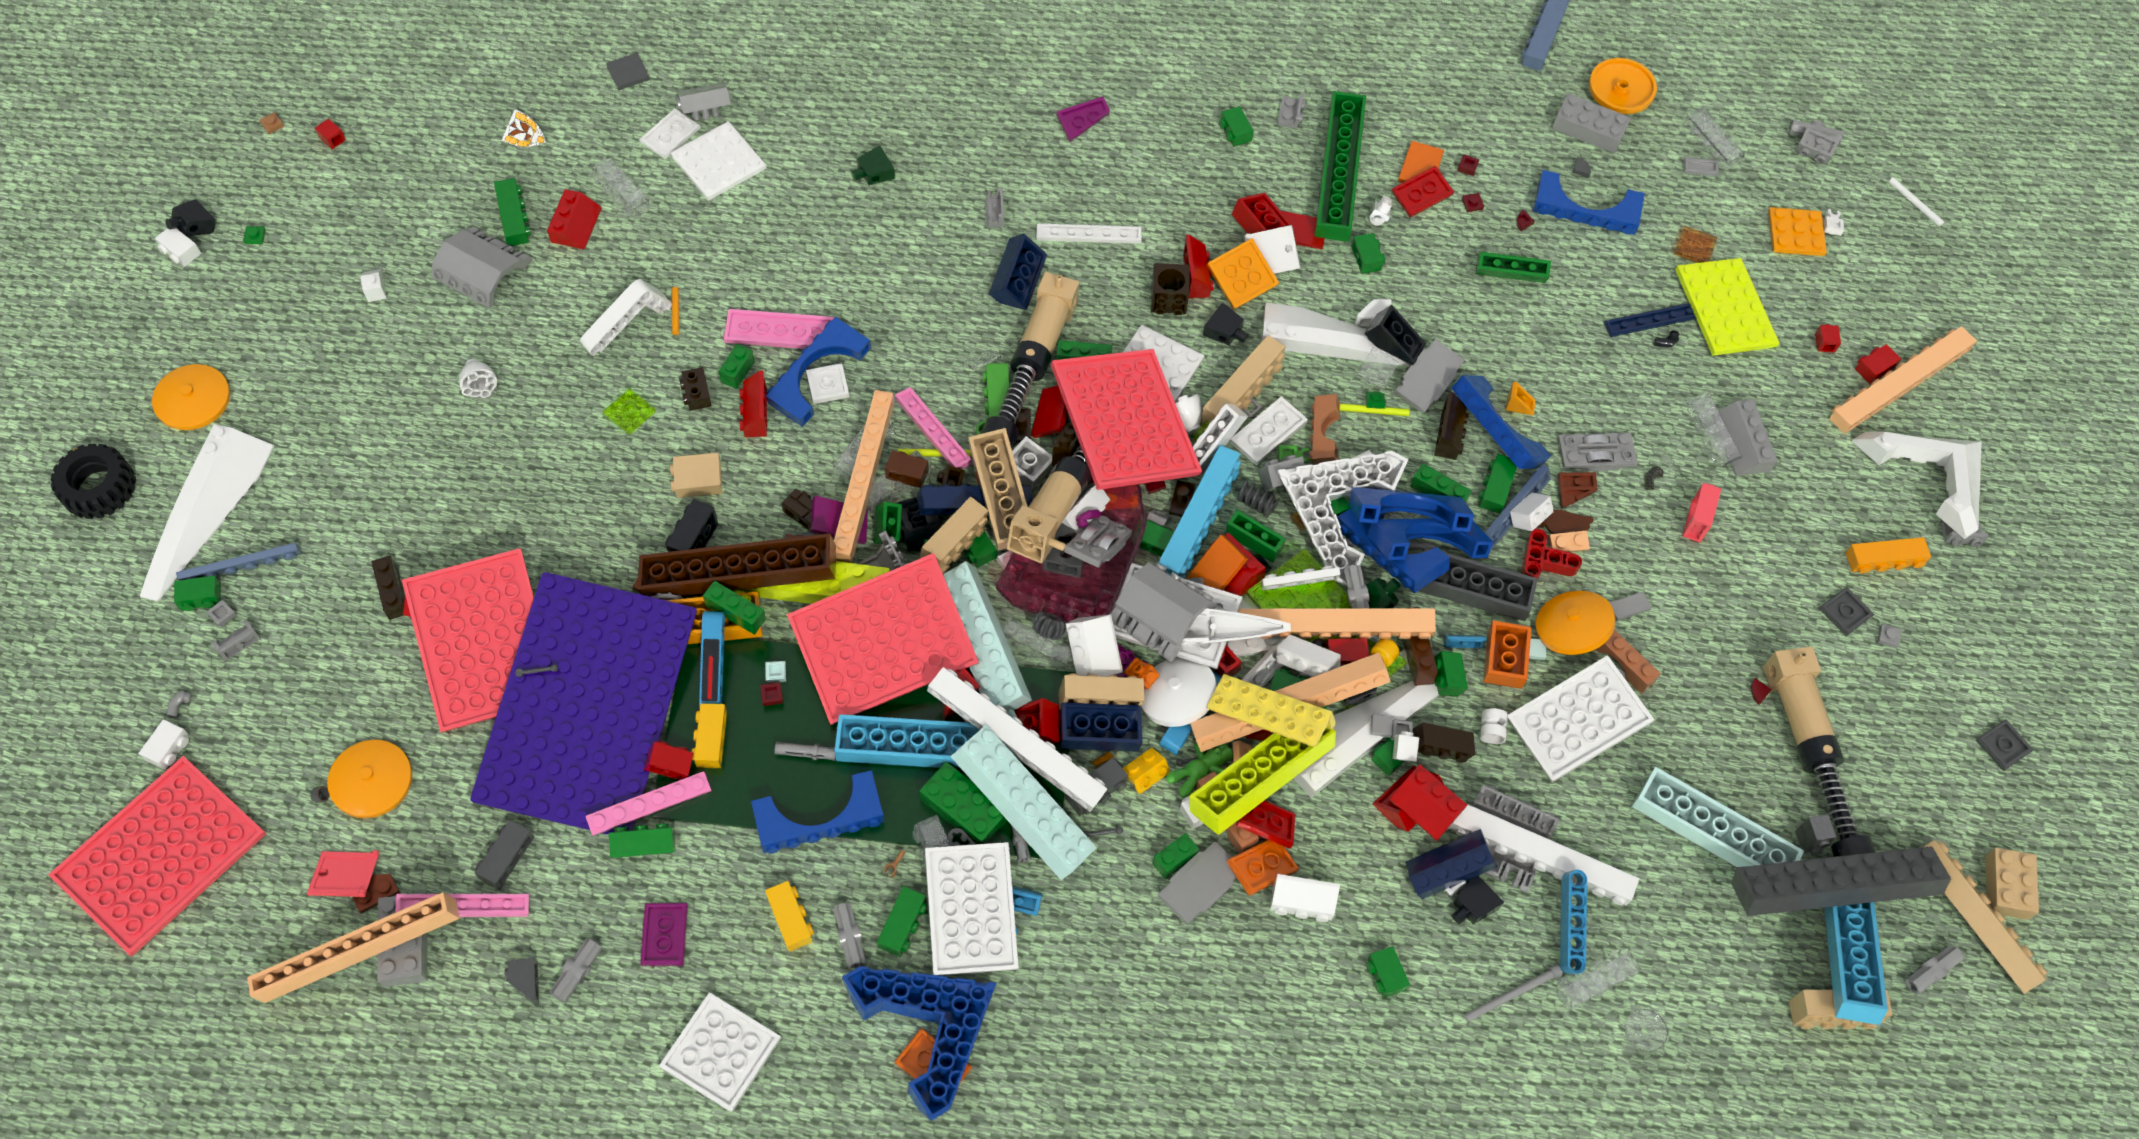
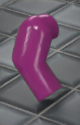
M1087 510L1077 516V526L1079 528L1087 527V520L1098 519L1101 516L1100 510Z

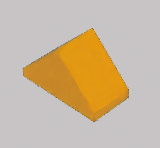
M1515 381L1512 383L1507 395L1506 410L1534 415L1536 400Z

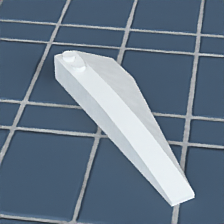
M1265 302L1261 342L1269 335L1285 345V351L1411 367L1410 364L1377 348L1364 334L1367 329L1302 307Z
M213 425L167 521L140 594L141 598L154 601L161 600L174 584L177 578L176 572L187 568L186 565L190 560L195 558L203 544L208 542L225 521V517L229 512L234 510L242 496H245L251 485L259 479L274 445L231 427Z
M1411 681L1333 715L1336 722L1333 728L1336 731L1335 747L1293 779L1310 798H1313L1387 738L1371 735V716L1373 714L1391 716L1393 719L1408 721L1439 696L1435 682L1430 685L1415 686L1414 682Z

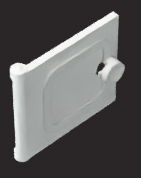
M1292 225L1244 235L1245 241L1253 238L1274 274L1300 268Z

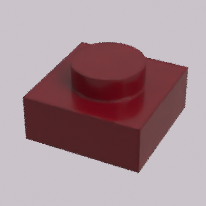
M1463 154L1457 171L1474 176L1480 159Z
M1479 193L1462 196L1466 212L1484 209Z
M1164 481L1143 483L1148 494L1166 489Z
M780 682L760 685L763 706L783 704Z

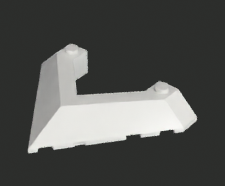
M1864 432L1852 440L1858 448L1878 465H1881L1890 458L1899 459L1900 457L1911 458L1910 461L1926 463V461L1935 462L1938 466H1944V471L1947 474L1946 491L1949 494V498L1944 500L1936 515L1964 539L1977 532L1979 529L1982 441L1910 436L1890 432Z
M1393 451L1277 471L1325 567H1339L1341 575L1335 581L1346 587L1344 568L1360 565L1365 554L1347 545L1346 539L1342 536L1337 516L1332 510L1331 501L1349 496L1352 487L1394 491L1409 459Z

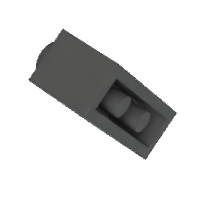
M1111 758L1089 774L1092 778H1098L1103 781L1107 788L1098 803L1106 802L1111 797V793L1116 790L1119 792L1127 785L1128 775L1114 758ZM1065 794L1066 801L1079 817L1084 813L1085 815L1091 813Z
M511 820L506 825H503L496 841L488 847L487 855L478 862L475 868V875L478 879L500 890L534 839L531 830Z

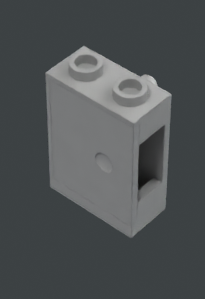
M724 82L677 91L678 96L675 97L678 110L682 109L683 114L692 112L694 121L701 119L699 113L701 110L703 119L709 120L710 114L708 109H711L713 117H718L717 107L731 105Z

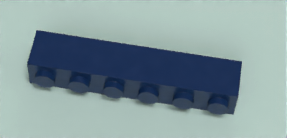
M946 484L941 487L924 485L917 493L919 515H953L970 497L986 508L980 485L970 486L969 484L960 486ZM1021 484L1027 507H1029L1033 501L1031 485Z

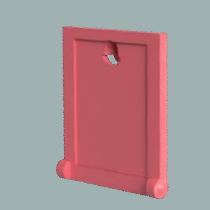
M373 850L372 853L322 851L307 892L308 896L365 897L379 851Z

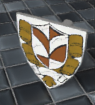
M514 109L502 141L517 147H532L546 143L539 125L530 116Z

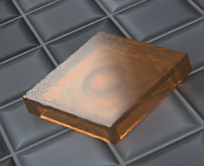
M1684 226L1674 255L1696 263L1709 262L1718 237Z

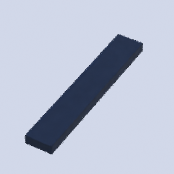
M1687 303L1606 320L1604 325L1609 336L1615 337L1695 320L1696 317L1691 304Z

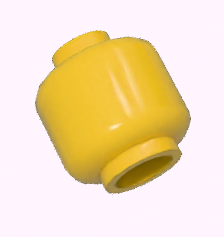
M1379 639L1372 647L1370 656L1380 653L1385 666L1389 667L1399 656V648L1391 639Z

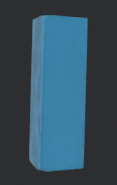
M1443 635L1445 648H1482L1487 640L1483 635Z
M1012 886L1014 911L1037 916L1043 893Z

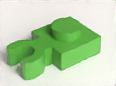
M1297 445L1277 446L1279 462L1280 459L1291 455H1296L1297 458L1302 457L1304 452L1310 451L1309 448L1297 451ZM1303 457L1304 463L1309 462L1310 458Z

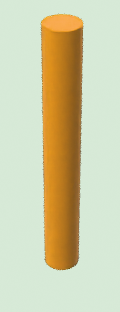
M672 287V334L679 335V288Z

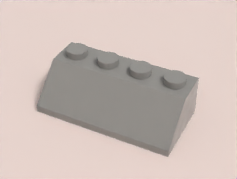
M1754 399L1736 401L1712 414L1735 476L1770 472L1778 460Z

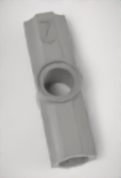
M1792 119L1790 123L1789 134L1803 137L1808 127L1839 140L1838 145H1840L1844 131L1825 127L1824 123L1820 121L1806 123Z
M1361 565L1344 568L1349 605H1351L1352 609H1370L1368 589L1364 584Z
M851 903L839 904L833 908L838 925L837 931L841 947L844 949L848 969H855L866 965V959L861 946L862 939L858 924L855 922Z
M586 938L574 957H570L565 962L561 971L562 974L550 990V995L566 1003L578 984L584 982L583 978L585 975H589L591 965L603 948L595 941Z
M1953 945L1946 947L1936 957H1931L1919 967V970L1904 980L1906 986L1916 995L1922 993L1932 983L1935 984L1945 977L1950 969L1964 959L1962 952Z

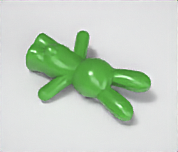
M1195 743L1194 748L1198 759L1191 760L1185 768L1170 772L1166 776L1167 782L1173 784L1188 777L1180 787V796L1187 797L1196 786L1198 780L1207 776L1209 772H1215L1218 775L1224 770L1220 766L1233 759V752L1226 744L1216 746L1205 754L1204 751H1200L1198 743Z

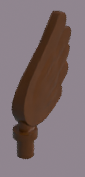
M1554 509L1553 513L1535 529L1545 526L1551 534L1588 531L1594 519L1591 516L1577 515Z

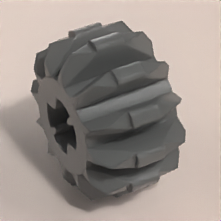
M1041 611L1034 618L1032 628L1035 633L1040 634V636L1046 639L1060 640L1065 633L1066 622L1058 615Z

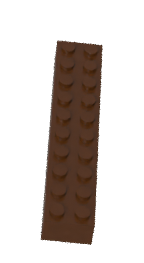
M828 533L639 555L637 590L641 595L648 597L655 596L657 593L668 594V592H671L673 595L690 596L705 594L714 581L734 591L835 579L836 544L831 534Z

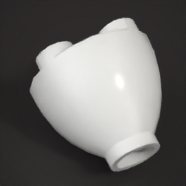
M470 359L465 363L460 372L459 386L462 394L465 396H481L486 398L491 395V392L497 386V378L494 371L487 364L479 362L477 359Z
M1198 394L1189 398L1188 395L1178 398V402L1175 404L1187 433L1193 434L1201 429L1202 404Z

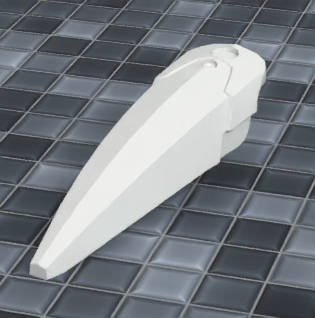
M1205 609L1194 620L1182 641V645L1262 637L1291 631V624L1244 613Z

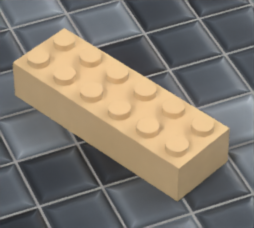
M1267 335L1203 407L1200 426L1207 429L1210 422L1215 419L1225 404H1235L1241 410L1243 408L1245 410L1248 409L1252 402L1250 399L1253 397L1257 398L1262 392V387L1264 385L1268 386L1273 379V375L1275 373L1278 374L1282 370V361L1286 356L1284 354L1286 346Z
M1006 428L968 437L986 509L989 510L988 516L998 550L1007 548L1011 521L1022 505L1027 506Z

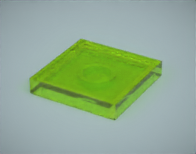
M629 388L603 411V414L630 435L656 412V409Z

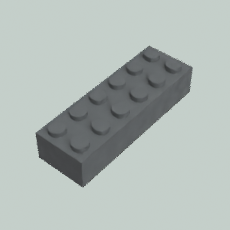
M1425 547L1423 552L1429 551L1431 548ZM1445 553L1450 557L1449 571L1419 590L1422 593L1526 621L1531 611L1538 578Z

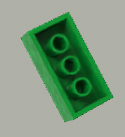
M945 762L919 790L922 802L953 827L962 829L976 845L987 844L1008 821L973 782L948 762Z

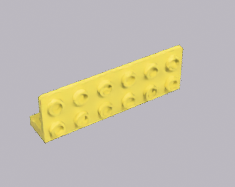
M1223 674L1207 704L1209 710L1312 747L1317 746L1325 728L1333 730L1336 724L1332 711Z

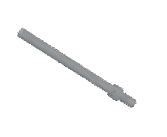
M1573 960L1570 961L1571 968L1575 967ZM1555 964L1549 967L1545 973L1464 1014L1466 1021L1469 1022L1552 978L1554 980L1559 978L1563 973L1560 965Z

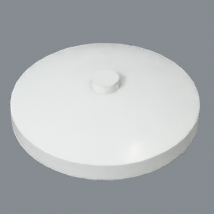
M1175 658L1172 662L1166 660L1154 667L1160 676L1148 690L1144 688L1145 701L1142 705L1143 712L1150 720L1159 725L1177 727L1190 724L1200 719L1209 711L1207 704L1217 687V682L1212 670L1208 666L1183 658Z

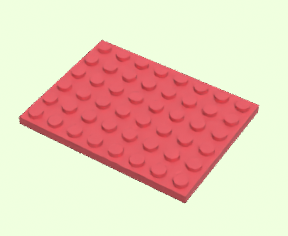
M1154 349L1052 360L1051 368L1097 490L1199 476L1202 473Z
M521 548L402 580L441 733L490 720L497 716L534 600Z
M934 553L787 614L830 725L838 723L839 714L857 715L929 685L943 667L947 670L956 671L958 669L961 671L964 668L967 669L979 664V660Z
M182 756L48 875L128 955L133 957L261 840L266 833L190 761Z

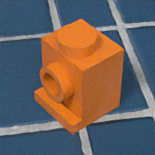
M1137 657L1124 671L1128 677L1136 676L1137 678H1143L1144 688L1147 690L1160 676L1152 665L1140 661Z

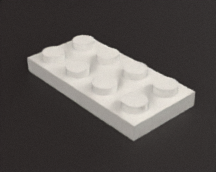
M1281 396L1230 439V443L1257 466L1275 451L1277 446L1282 445L1301 429L1308 419Z

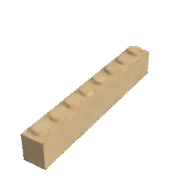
M1933 840L1924 846L1933 847L1951 877V881L1944 892L2021 991L2025 994L2048 979L2046 976L2048 974L2047 970L2041 963L2036 964L2032 959V956H2034L2032 951L2026 945L2022 946L2017 940L2020 937L2012 927L2008 929L2003 922L2005 921L2003 915L1998 910L1994 911L1989 905L1991 901L1984 892L1980 894L1975 887L1977 886L1975 880L1970 875L1966 876L1961 870L1964 867L1957 858L1952 859L1948 854L1950 851L1948 846L1943 841L1939 842L1938 840Z

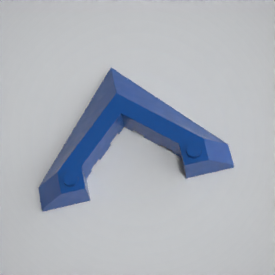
M860 966L842 976L852 1004L863 1021L881 1011H886L939 1024L928 1071L908 1083V1094L918 1110L930 1121L949 1111L996 983H981L962 978L950 979L946 976L913 972L912 974L899 973V971L888 969L874 970L864 966Z

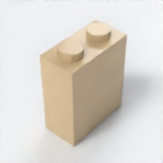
M719 453L673 457V464H670L671 476L674 475V480L671 481V490L676 493L677 498L722 494Z

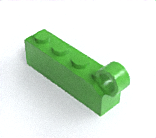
M1008 363L986 364V371H983V382H987V387H984V398H988V402H984L985 413H989V418L999 416L998 411L1001 410L1000 407L1003 405V400L1006 399L1005 395L1008 393V388H1010ZM988 418L977 424L976 435L981 434L980 431L983 429Z

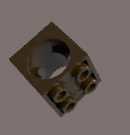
M1154 263L1151 285V312L1159 315L1172 313L1177 316L1187 313L1190 265ZM1164 289H1172L1175 291H1166Z

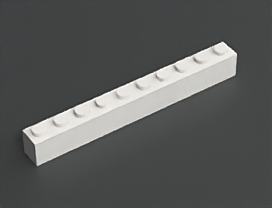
M943 667L929 684L927 691L979 730L987 724L1015 757L1089 812L1093 810L1106 792L1107 788L1103 781L1098 778H1092L1084 767L1076 766L1068 755L1064 753L1061 755L1055 750L1056 748L1053 744L1041 740L1038 733L1034 730L1026 729L1018 718H1012L1007 715V711L1000 705L995 706L990 702V698L987 695L976 692L972 684L960 680L953 670H947Z
M1470 805L1464 809L1448 828L1455 831L1460 837L1481 829L1488 845L1494 848L1497 853L1511 855L1516 861L1534 865L1533 867L1539 871H1548L1560 880H1562V876L1566 872L1581 870L1587 876V889L1599 897L1605 896L1612 899V902L1617 905L1627 906L1632 901L1640 879ZM1572 875L1571 880L1576 885L1577 878Z

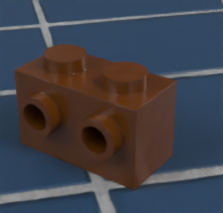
M892 450L885 467V477L892 481L921 488L929 471L928 460H925L923 457L908 455L902 451Z

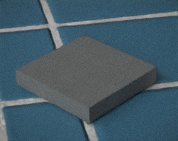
M638 52L606 63L618 91L650 80Z
M1845 587L1819 607V610L1845 636H1848L1874 616V613L1848 587Z
M2006 719L1976 739L1978 744L2003 771L2034 750Z

